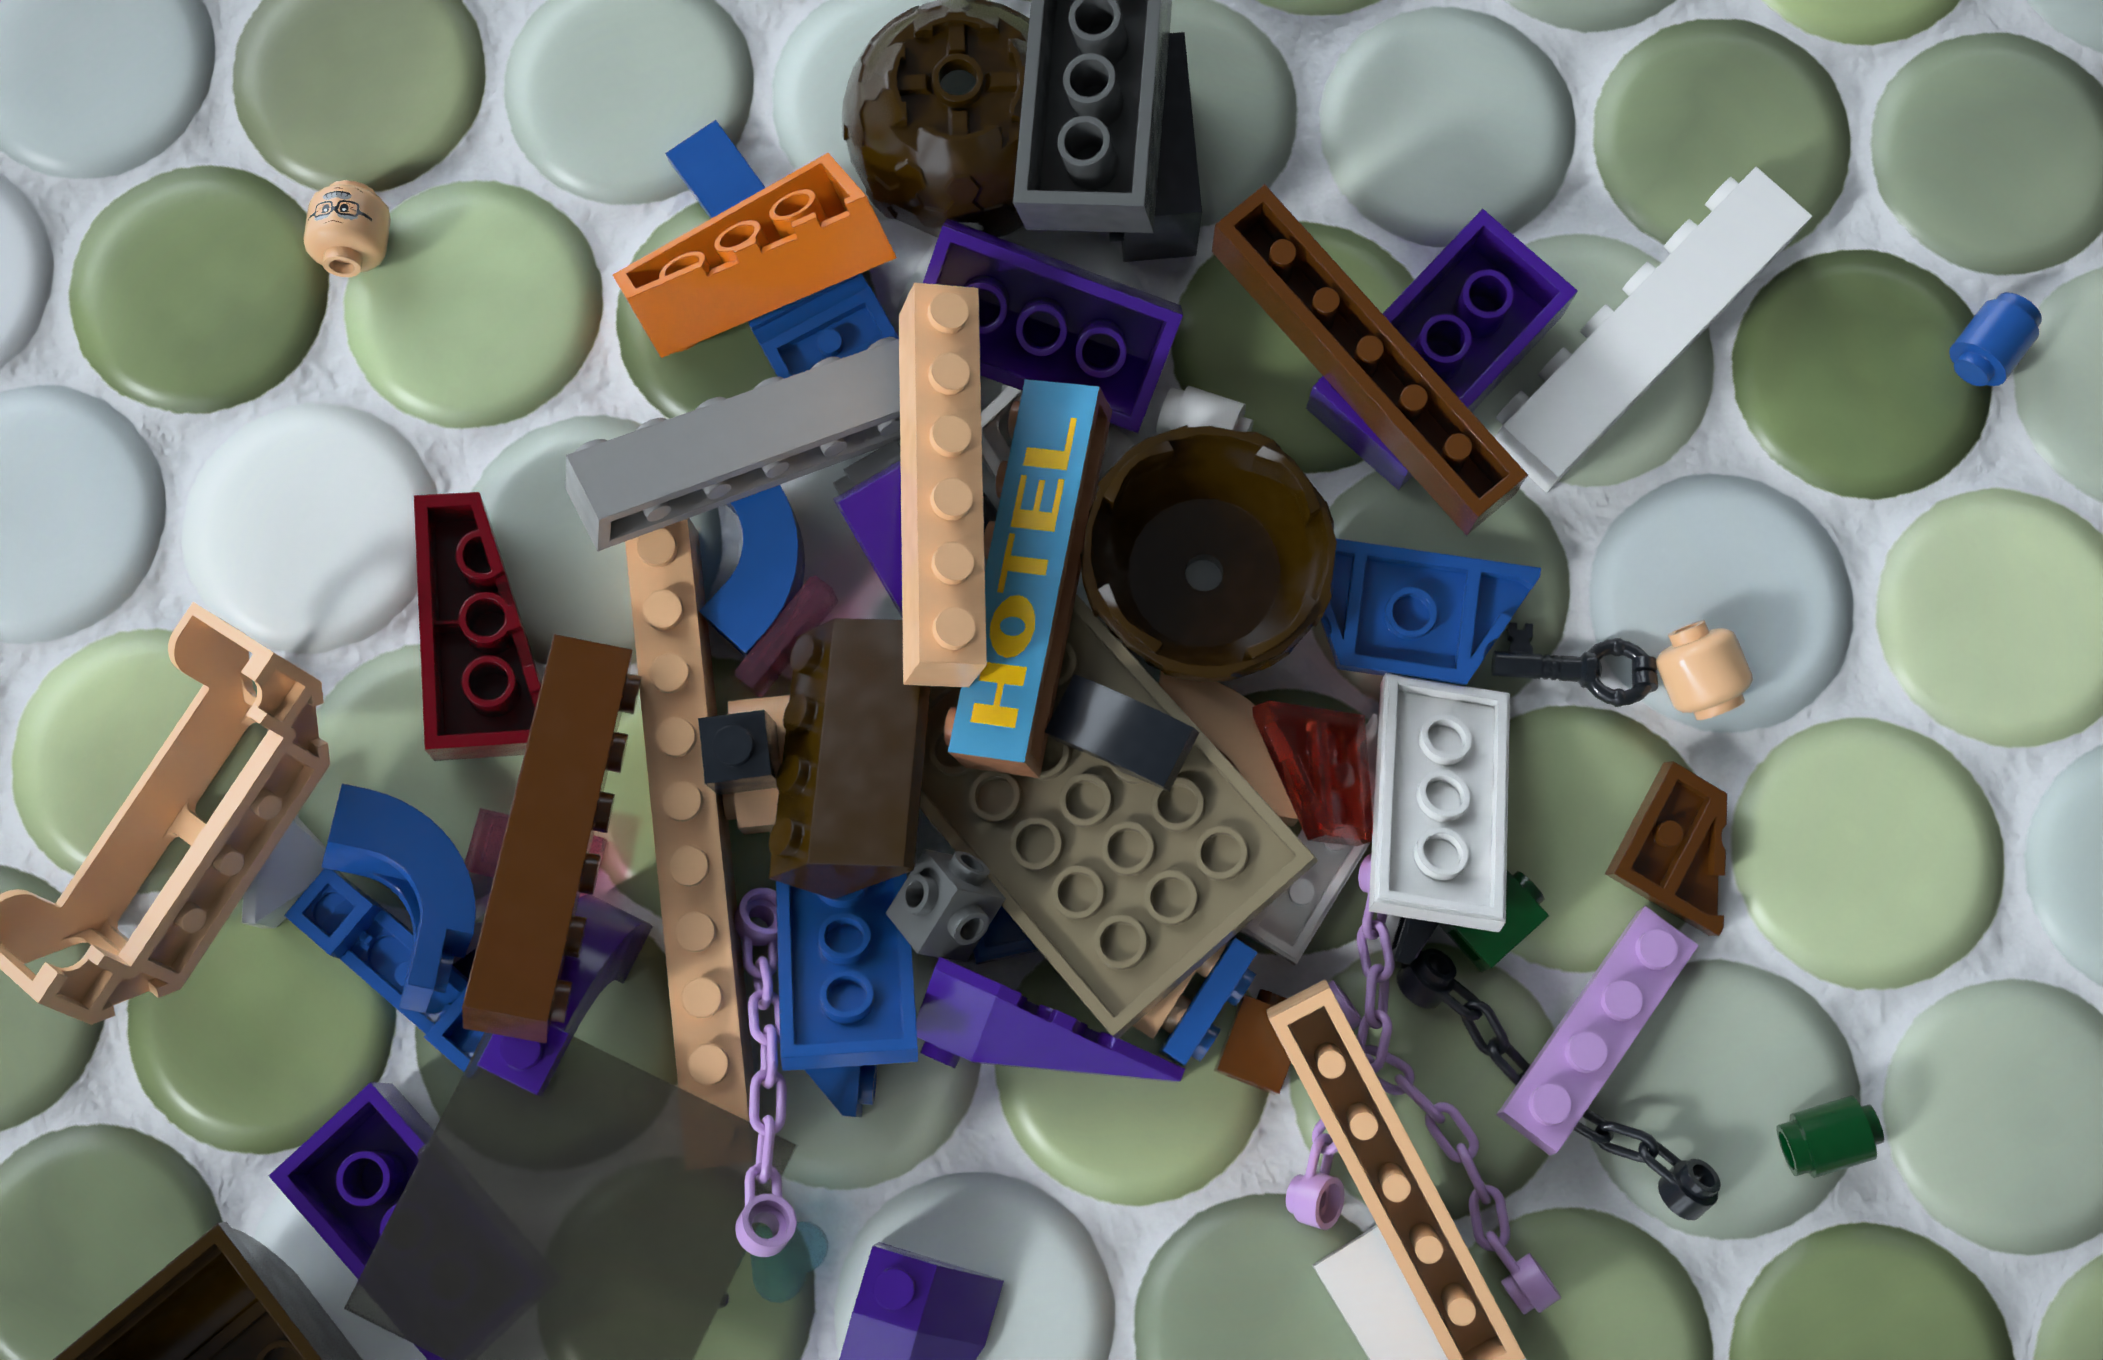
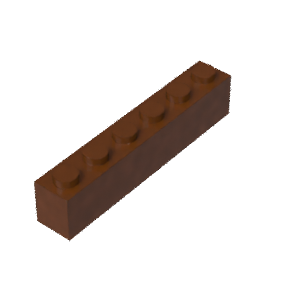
M1265 184L1215 224L1212 253L1466 536L1517 493L1528 476L1524 469Z
M557 634L553 635L462 1005L464 1029L547 1043L551 1021L565 1022L573 984L571 981L561 980L566 956L579 958L587 918L576 916L581 893L593 895L601 855L590 853L595 831L608 832L615 794L604 792L608 771L621 773L628 734L617 731L622 712L634 714L642 676L630 674L632 649Z

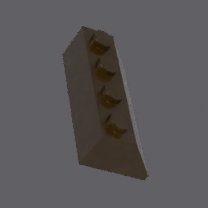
M834 618L798 636L791 652L790 666L793 673L790 699L783 716V725L786 729L783 760L776 777V786L779 790L776 821L769 838V849L772 853L769 879L830 899H837L914 870L931 687L903 685V620Z

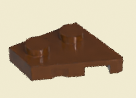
M1664 762L1605 875L1708 936H1720L1724 928V915H1718L1719 876H1725L1726 849L1722 843V831L1727 825L1728 794L1676 762Z

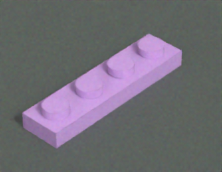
M1644 906L1637 911L1496 1115L1549 1156L1558 1153L1699 945L1648 907Z

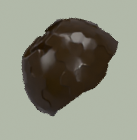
M936 0L922 4L920 7L919 5L898 15L869 41L855 63L848 80L842 106V136L847 143L850 161L866 188L867 196L873 206L885 217L896 219L935 237H939L946 219L956 221L996 237L1008 235L1024 225L1013 204L1030 18L1008 6L988 0ZM963 70L974 76L976 84L966 94L952 95L942 89L940 86L941 81L949 72Z
M1185 425L1138 443L1129 449L1098 483L1099 488L1089 510L1084 548L1080 554L1083 586L1094 616H1099L1114 636L1120 639L1127 648L1141 656L1148 665L1163 671L1165 675L1198 682L1230 681L1273 666L1288 656L1313 626L1316 627L1334 591L1332 582L1337 544L1334 534V521L1327 501L1324 500L1295 461L1274 440L1257 432H1241L1214 426L1188 427ZM1198 560L1211 561L1220 569L1222 581L1212 590H1197L1186 579L1185 572L1188 566Z

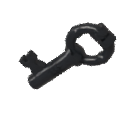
M1509 622L1507 640L1512 644L1508 651H1494L1492 656V676L1530 679L1543 678L1544 680L1550 678L1551 680L1558 679L1559 681L1578 682L1582 688H1587L1595 698L1615 707L1639 702L1650 692L1658 689L1656 658L1649 656L1641 647L1621 638L1597 643L1580 657L1562 655L1558 657V655L1550 656L1548 654L1542 656V654L1533 653V647L1530 644L1533 638V624L1525 623L1523 630H1517V623ZM1611 654L1618 657L1623 655L1632 660L1631 689L1624 691L1617 688L1614 690L1605 686L1600 681L1602 674L1600 660L1603 657Z

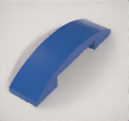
M324 868L284 916L327 954L344 962L426 1034L424 1038L467 1076L476 1080L484 1070L477 1066L493 1034L463 1028L462 1005L469 980L452 965L446 992L433 991L425 1013L399 1008L413 946V931L339 872Z

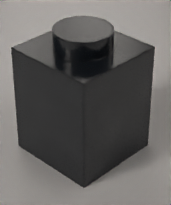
M765 710L698 718L704 780L709 788L718 795L777 787L776 777L781 765L777 725Z

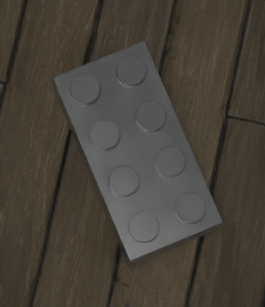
M1031 0L1013 204L1026 230L1154 232L1172 0Z

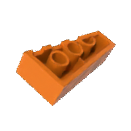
M826 153L614 273L612 276L658 354L663 358L675 352L685 351L698 342L897 257L865 193L829 153Z

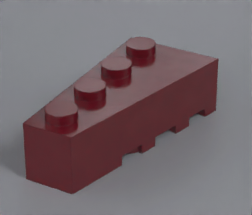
M479 492L414 495L425 751L434 761L524 755L542 683L482 497Z

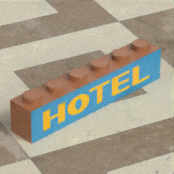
M1025 379L1021 400L1014 401L1011 406L1008 419V432L1012 439L1008 461L1003 460L1000 463L996 475V494L1000 499L996 521H990L984 533V557L987 559L985 570L987 665L969 688L961 687L957 707L950 708L944 726L945 744L949 746L948 753L965 768L1040 778L1048 734L1044 731L1053 714L1081 572L1080 554L1084 548L1089 510L1096 496L1112 415V409L1098 386Z

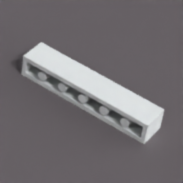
M1755 167L1740 183L1729 177L1705 204L1712 212L1698 226L1691 219H1688L1664 245V248L1670 255L1657 268L1647 261L1622 288L1629 297L1615 311L1605 304L1580 331L1587 338L1586 341L1573 354L1563 347L1538 374L1545 381L1531 397L1521 390L1497 415L1496 419L1502 424V427L1495 439L1524 469L1528 477L1546 493L1554 487L1791 243L1811 219L1812 215L1759 168Z

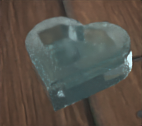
M797 1221L793 1236L781 1252L770 1257H758L750 1254L753 1282L756 1291L762 1298L770 1302L782 1303L794 1298L801 1291L805 1284L806 1273L819 1267L828 1254L829 1243L824 1231L812 1222ZM767 1225L753 1227L754 1232L759 1237L765 1239L773 1237L772 1231Z

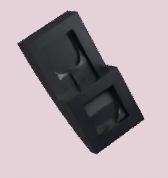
M1076 674L1073 675L1044 731L1057 742L1104 760L1123 773L1169 792L1200 733L1194 727L1155 708Z

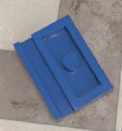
M862 273L748 321L776 376L783 377L784 379L810 370L823 359L829 357H839L842 359L867 350L868 347L880 339L886 337L899 339Z
M1234 938V940L1227 944L1219 960L1192 998L1183 1017L1158 1051L1160 1054L1179 1066L1186 1065L1190 1057L1201 1062L1221 1031L1219 1027L1213 1024V1021L1226 1001L1236 1007L1253 982L1256 973L1248 969L1258 953L1237 938Z

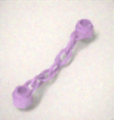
M1369 854L1362 861L1358 875L1359 886L1363 892L1368 893L1362 925L1357 933V946L1362 971L1367 978L1365 1015L1362 1017L1359 1025L1357 1040L1364 1051L1369 1026L1373 1029H1380L1382 1027L1376 1059L1370 1054H1365L1374 1072L1377 1073L1386 1061L1392 1034V1021L1387 1013L1389 978L1393 974L1395 961L1389 932L1385 926L1387 914L1378 913L1377 918L1373 920L1374 912H1369L1371 854ZM1380 936L1385 967L1381 964L1371 966L1366 938L1375 940ZM1376 983H1379L1378 1010H1375ZM1320 1119L1312 1132L1313 1144L1305 1175L1299 1174L1295 1176L1290 1182L1286 1193V1207L1290 1213L1294 1214L1298 1222L1322 1230H1328L1334 1226L1342 1212L1345 1195L1341 1180L1329 1176L1333 1156L1338 1150L1330 1135L1323 1133L1326 1127L1322 1119ZM1321 1153L1323 1154V1159L1319 1173L1316 1172L1319 1161V1156Z
M755 888L743 896L734 914L735 929L743 940V965L747 973L753 976L755 990L748 1001L749 1029L752 1037L761 1044V1070L751 1080L749 1101L750 1124L759 1133L756 1164L746 1172L745 1207L736 1221L735 1231L740 1245L747 1252L758 1257H770L778 1254L785 1248L796 1230L797 1219L792 1206L782 1198L781 1175L772 1166L775 1134L781 1131L785 1124L787 1100L786 1081L782 1074L777 1071V1044L780 1043L779 995L773 992L772 975L776 972L778 966L776 891L769 888ZM750 918H760L767 924L768 927L763 928L757 926L750 920ZM752 945H768V959L763 956L759 957L754 965ZM772 1002L774 1005L775 1026L768 1024L763 1032H761L758 1007L761 1010H767ZM761 1083L766 1089H771L776 1084L775 1121L770 1115H766L760 1121ZM755 1177L759 1184L767 1183L770 1178L772 1194L755 1196ZM757 1222L766 1224L771 1229L773 1237L769 1239L759 1237L754 1232L752 1224Z
M1334 980L1330 981L1328 985L1352 1030L1356 1029L1360 1025L1361 1016ZM1366 1045L1364 1053L1376 1057L1378 1047ZM1387 1052L1385 1062L1401 1070L1405 1076L1402 1074L1395 1076L1397 1085H1393L1378 1077L1384 1091L1392 1095L1406 1093L1426 1112L1425 1125L1445 1155L1454 1162L1463 1163L1475 1188L1469 1197V1211L1476 1243L1487 1251H1495L1511 1273L1501 1280V1283L1520 1311L1525 1315L1535 1308L1541 1313L1561 1299V1296L1531 1253L1515 1261L1505 1247L1510 1239L1505 1199L1498 1188L1484 1184L1473 1161L1479 1149V1141L1476 1134L1458 1109L1447 1102L1433 1104L1413 1085L1415 1077L1411 1066L1402 1059ZM1442 1112H1446L1451 1116L1469 1142L1468 1149L1465 1144L1459 1143L1456 1146V1152L1437 1127L1435 1122L1442 1124L1445 1121V1116ZM1490 1196H1492L1496 1204L1500 1237L1495 1232L1488 1231L1485 1238L1479 1210V1199L1483 1204L1488 1205L1491 1202Z

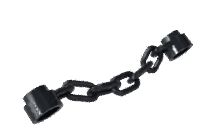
M1430 948L1421 951L1416 960L1412 961L1409 966L1401 967L1397 972L1396 980L1405 997L1415 1005L1426 1009L1436 1008L1443 1001L1461 1016L1462 1022L1477 1048L1485 1055L1490 1056L1516 1087L1530 1067V1064L1509 1043L1508 1036L1492 1008L1485 1002L1480 1001L1471 991L1454 979L1457 971L1453 961L1442 951ZM1454 990L1468 1002L1462 1005L1449 993ZM1483 1014L1497 1036L1491 1038L1488 1045L1473 1021L1480 1019ZM1506 1053L1523 1072L1518 1074L1501 1055ZM1589 1109L1586 1110L1582 1117L1597 1125L1595 1131L1580 1122L1573 1129L1589 1140L1596 1142L1600 1148L1609 1153L1636 1162L1646 1163L1647 1166L1661 1176L1658 1182V1190L1663 1202L1673 1213L1683 1219L1697 1220L1718 1200L1721 1182L1719 1176L1709 1164L1700 1159L1682 1161L1645 1131L1617 1122L1607 1121ZM1614 1132L1640 1140L1639 1152L1610 1143L1614 1137ZM1658 1154L1673 1166L1670 1170L1655 1159Z

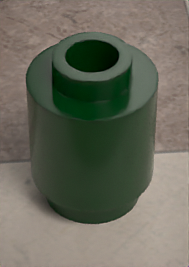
M1852 1095L1790 1114L1789 1122L1776 1126L1782 1153L1794 1176L1809 1173L1813 1178L1875 1160L1877 1158L1876 1145L1884 1143L1882 1126L1875 1110L1870 1104L1861 1107L1858 1100Z

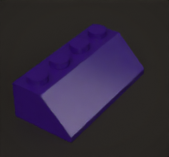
M946 219L939 234L923 283L978 288L980 375L1023 391L1025 379L1098 386L1112 409L1110 423L1138 433L1183 317L1181 305L956 221Z

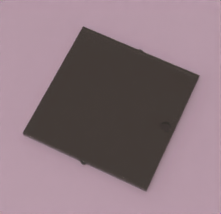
M484 1032L428 1144L419 1149V1162L344 1309L445 1360H694L718 1309L724 1308L729 1302L727 1291L746 1254V1250L737 1239L735 1226L740 1213L745 1207V1176L749 1168L756 1164L759 1133L753 1129L750 1121L573 1036L543 1096H537L477 1066L493 1035ZM775 1134L772 1166L778 1170L782 1179L798 1145ZM755 1177V1196L772 1194L770 1178L767 1183L759 1184ZM760 1222L752 1224L755 1233L760 1225Z

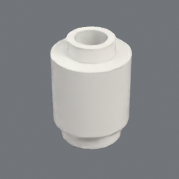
M1188 386L1185 391L1171 387L1160 411L1156 434L1159 435L1185 425L1188 427L1214 426L1241 432H1251L1253 420L1244 417L1246 404L1192 386Z

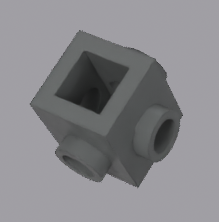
M925 849L886 914L917 954L966 962L982 936L988 930L990 923L1006 898L988 878L990 873L988 867L975 856L963 851H956L954 855Z

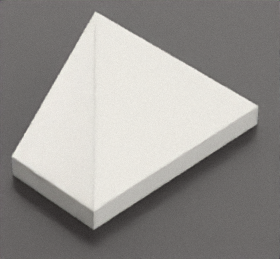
M297 816L244 893L242 907L243 924L259 928H276L286 919L285 913L324 869L321 866L326 847Z

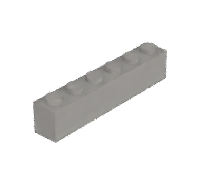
M894 337L880 339L862 352L842 359L839 357L823 359L805 372L785 379L783 377L766 379L748 392L728 399L724 397L709 399L691 412L668 420L666 418L649 420L640 425L634 432L608 441L605 439L589 441L580 446L574 453L566 455L565 488L597 551L881 448L893 440L900 441L899 339Z

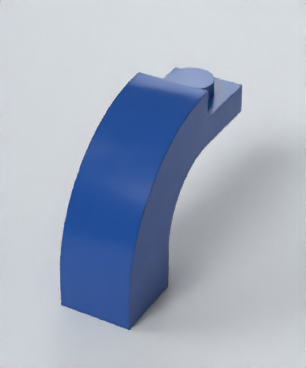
M780 485L726 504L738 516L741 523L743 547L740 560L727 582L699 610L707 623L753 665L775 643L791 620L800 598L805 574L804 543L800 526Z
M342 783L321 868L373 879L389 888L403 902L413 926V946L399 1008L425 1013L433 991L446 992L454 956L465 957L474 934L476 905L469 871L450 838L437 824L418 809L385 793Z

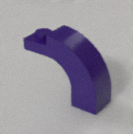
M590 894L579 898L576 916L587 918L579 958L566 956L561 980L573 982L565 1022L551 1021L547 1043L493 1034L477 1066L537 1096H543L580 1023L599 994L614 980L622 984L624 983L653 927L650 923Z

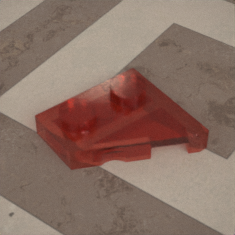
M1266 701L1253 706L1252 714L1307 840L1360 846L1372 842L1373 814L1365 715L1275 701Z

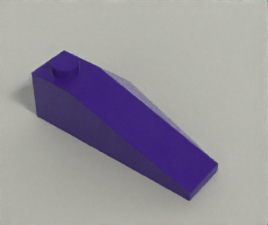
M939 957L916 1018L917 1038L924 1040L920 1053L954 1069L960 1057L973 1063L1168 1082H1180L1185 1072L1183 1067L1120 1038L1116 1039L1103 1031L1099 1033L1088 1028L1087 1024L1059 1010L1042 1004L1038 1006L1027 1001L1028 998L1022 996V993L942 957Z
M878 1242L872 1246L839 1360H976L985 1347L1004 1280Z

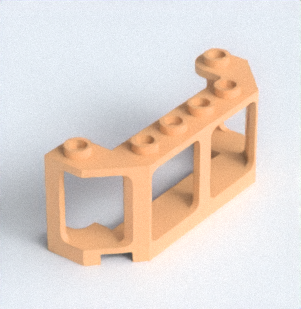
M194 602L172 632L168 644V653L172 664L184 674L203 684L202 688L57 902L53 903L29 891L20 889L9 890L0 894V969L37 1003L90 1025L115 1016L113 1005L149 991L157 998H160L183 987L330 766L328 743L319 738L316 706L324 703L321 681ZM249 651H250L251 653H253V655H252V657L250 658V660H249ZM252 680L255 682L257 686V695L254 690ZM255 722L261 724L269 731L206 823L195 813L199 799L247 728ZM180 837L191 845L190 849L128 939L118 930V921L169 844L175 838ZM89 943L91 945L83 958L69 967L60 968L45 962L37 975H35L24 965L76 944Z

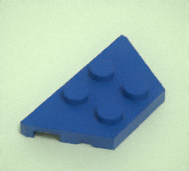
M1336 538L1337 544L1332 582L1334 591L1320 621L1337 669L1380 676H1384L1385 673L1466 686L1530 590L1539 580L1541 568Z

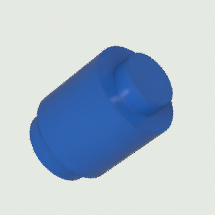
M2009 292L2001 293L1996 299L1986 301L1950 347V358L1954 363V370L1958 376L1974 386H1999L2003 384L2039 337L2038 327L2042 322V316L2038 308L2023 296Z

